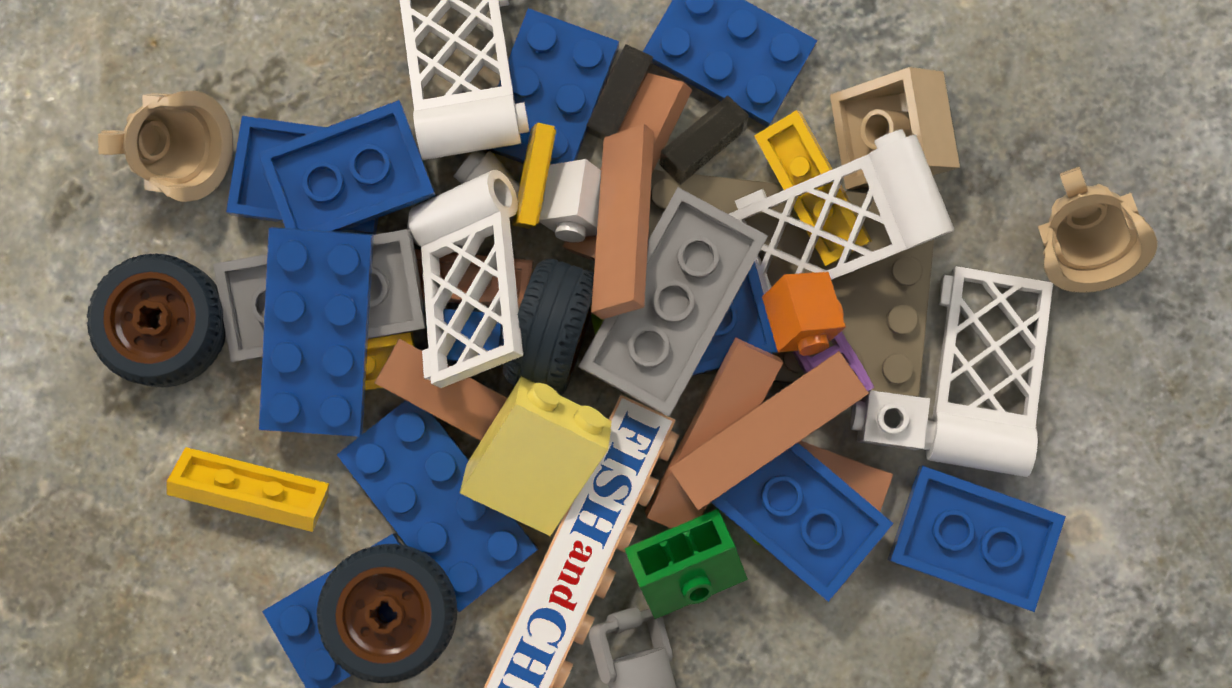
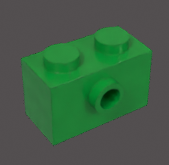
M718 509L624 548L638 585L654 619H658L690 604L702 603L712 595L748 580L736 547Z

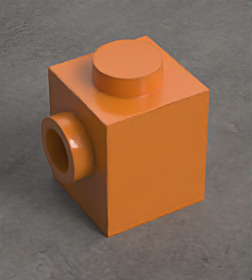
M829 272L784 274L762 296L778 352L799 351L802 356L818 354L828 349L830 346L829 342L846 328L843 320V308L837 300Z

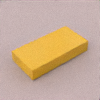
M537 122L530 130L517 197L518 210L513 218V226L530 229L539 223L556 135L555 126Z

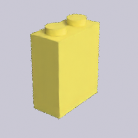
M521 376L468 461L460 494L551 536L608 451L612 421L605 418L593 407L581 406L560 396L552 387L543 383H534Z

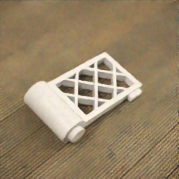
M400 0L414 104V125L422 160L521 144L520 134L530 132L525 102L515 104L500 11V7L509 5V0H482L476 9L460 0H440V3L428 17L412 9L411 0ZM450 7L468 17L455 34L437 24ZM489 10L491 14V19L485 16V14ZM414 22L417 23L418 25H420V26L417 28L416 31H415ZM477 24L494 33V37L482 51L464 41ZM429 32L447 42L433 60L417 49V46ZM456 49L475 59L460 77L443 67V64ZM495 52L497 53L498 61L491 58ZM420 64L426 67L422 73L420 71ZM486 66L500 75L502 86L480 90L470 82L482 67ZM435 74L453 84L444 96L424 99L423 88Z
M903 129L891 132L876 139L874 143L877 149L868 155L767 197L764 189H761L735 200L738 210L729 213V215L745 224L746 218L760 212L780 219L769 246L764 244L761 250L766 252L763 261H761L759 254L755 259L764 294L772 287L766 272L773 256L798 265L795 274L804 273L805 269L812 272H829L830 278L833 280L955 230L917 135L906 137ZM859 170L863 171L870 188L862 207L836 197L843 178ZM833 182L829 194L817 189ZM808 192L826 199L815 227L790 217L798 196ZM873 199L880 215L869 211ZM787 201L783 213L771 209ZM833 203L859 213L848 241L822 230ZM866 217L885 225L892 243L891 245L873 252L855 244ZM787 222L812 233L802 259L776 249ZM819 236L845 247L837 267L824 270L808 263ZM852 250L864 255L847 262Z
M498 170L489 171L412 207L409 212L407 229L411 230L413 242L421 246L428 334V348L422 351L424 379L431 381L432 385L439 388L523 356L521 329L519 328L517 316L519 308L510 228V217L514 216L518 210V200L511 182ZM494 234L495 244L485 262L476 258L475 255L484 239ZM455 251L459 255L447 276L443 279L440 276L439 258ZM473 262L481 267L467 293L457 288L470 263ZM494 275L498 278L499 291L488 308L480 303L479 300ZM454 293L463 300L449 324L444 322L443 310ZM476 307L484 312L485 315L471 339H469L460 332ZM499 322L503 326L504 345L487 351L483 346L496 323ZM456 339H458L467 346L456 365L448 367L447 355Z
M957 266L953 269L952 276L943 275L938 305L947 306L948 308L934 411L931 420L927 422L925 446L923 449L926 450L927 460L1028 477L1031 474L1038 445V435L1035 427L1053 289L1052 282ZM964 281L982 284L994 301L974 314L962 299ZM997 287L1008 288L1009 290L1001 294ZM1018 290L1038 294L1036 314L1025 322L1020 319L1006 301V298ZM998 305L1015 329L995 342L978 318ZM961 312L966 321L958 326L959 313ZM1035 321L1034 333L1032 334L1027 326ZM971 325L988 348L967 362L955 346L957 333ZM1017 333L1022 336L1031 348L1030 362L1019 370H1016L999 347ZM992 353L1009 377L989 391L972 366ZM953 359L960 366L954 373H952ZM1029 369L1028 382L1026 383L1021 374ZM963 372L981 394V397L969 406L948 402L950 382ZM1013 381L1026 397L1024 414L1005 412L993 394ZM986 401L991 409L979 408L977 406Z

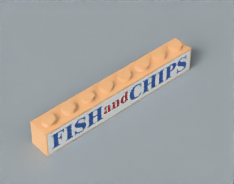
M620 395L609 418L612 421L609 449L564 515L484 688H563L573 667V663L565 660L573 641L583 645L595 617L586 614L595 595L602 599L605 598L616 574V571L608 568V565L616 549L625 553L624 548L629 546L637 529V525L629 522L637 503L647 507L659 481L650 476L658 458L668 461L680 434L671 431L676 421L675 419Z

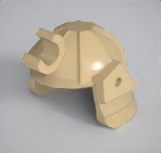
M199 91L142 95L143 106L136 112L128 115L124 131L102 130L98 134L99 154H125L130 170L144 179L145 190L164 192L167 197L180 202L199 200L212 193L224 179L233 153V133L225 110L213 97Z
M1080 167L1060 173L1067 194L1056 199L1051 208L1052 213L1049 222L1038 226L1045 246L1043 253L1045 257L1044 270L1048 279L1055 286L1063 290L1087 293L1113 288L1127 282L1142 272L1155 256L1157 238L1154 230L1145 221V218L1139 215L1132 194L1119 196L1101 184L1086 186Z

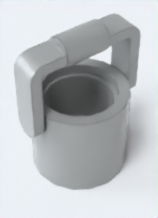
M632 607L610 614L606 622L591 627L589 639L599 677L604 684H608L609 688H676L670 666L673 654L663 616L654 619L650 609L640 611L638 608ZM646 621L653 648L612 660L606 634L610 632L618 634L639 627L642 622Z

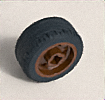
M155 253L129 258L109 270L108 274L103 276L97 284V289L93 291L87 312V329L91 345L101 362L114 374L127 381L151 387H173L187 383L204 373L217 359L224 346L226 332L217 285L205 272L178 257Z
M545 259L537 264L517 314L519 328L521 329L523 356L504 363L503 374L508 383L515 386L522 376L534 383H543L552 387L559 395L565 393L591 319L593 272L587 269L583 270V268L574 265L571 266L562 261L558 262L555 259Z
M382 544L368 547L345 558L326 579L317 605L318 631L322 643L331 658L349 674L373 683H396L415 677L425 671L441 656L448 646L457 620L456 595L445 571L429 555L413 547L400 544ZM385 603H389L388 606L394 612H397V616L392 622H387L383 614L379 613V608Z

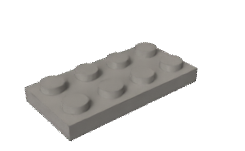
M678 187L648 240L644 308L604 319L579 364V368L669 417L768 235Z
M405 229L374 235L368 338L427 328L426 310L411 230ZM267 254L213 264L219 299L223 309V321L231 362L262 357Z

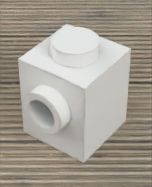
M587 159L549 166L539 222L554 231L557 238L567 242H581L585 237L597 235L601 170Z
M869 390V394L863 397L862 401L853 404L850 428L851 430L858 431L857 442L910 450L924 449L930 398Z

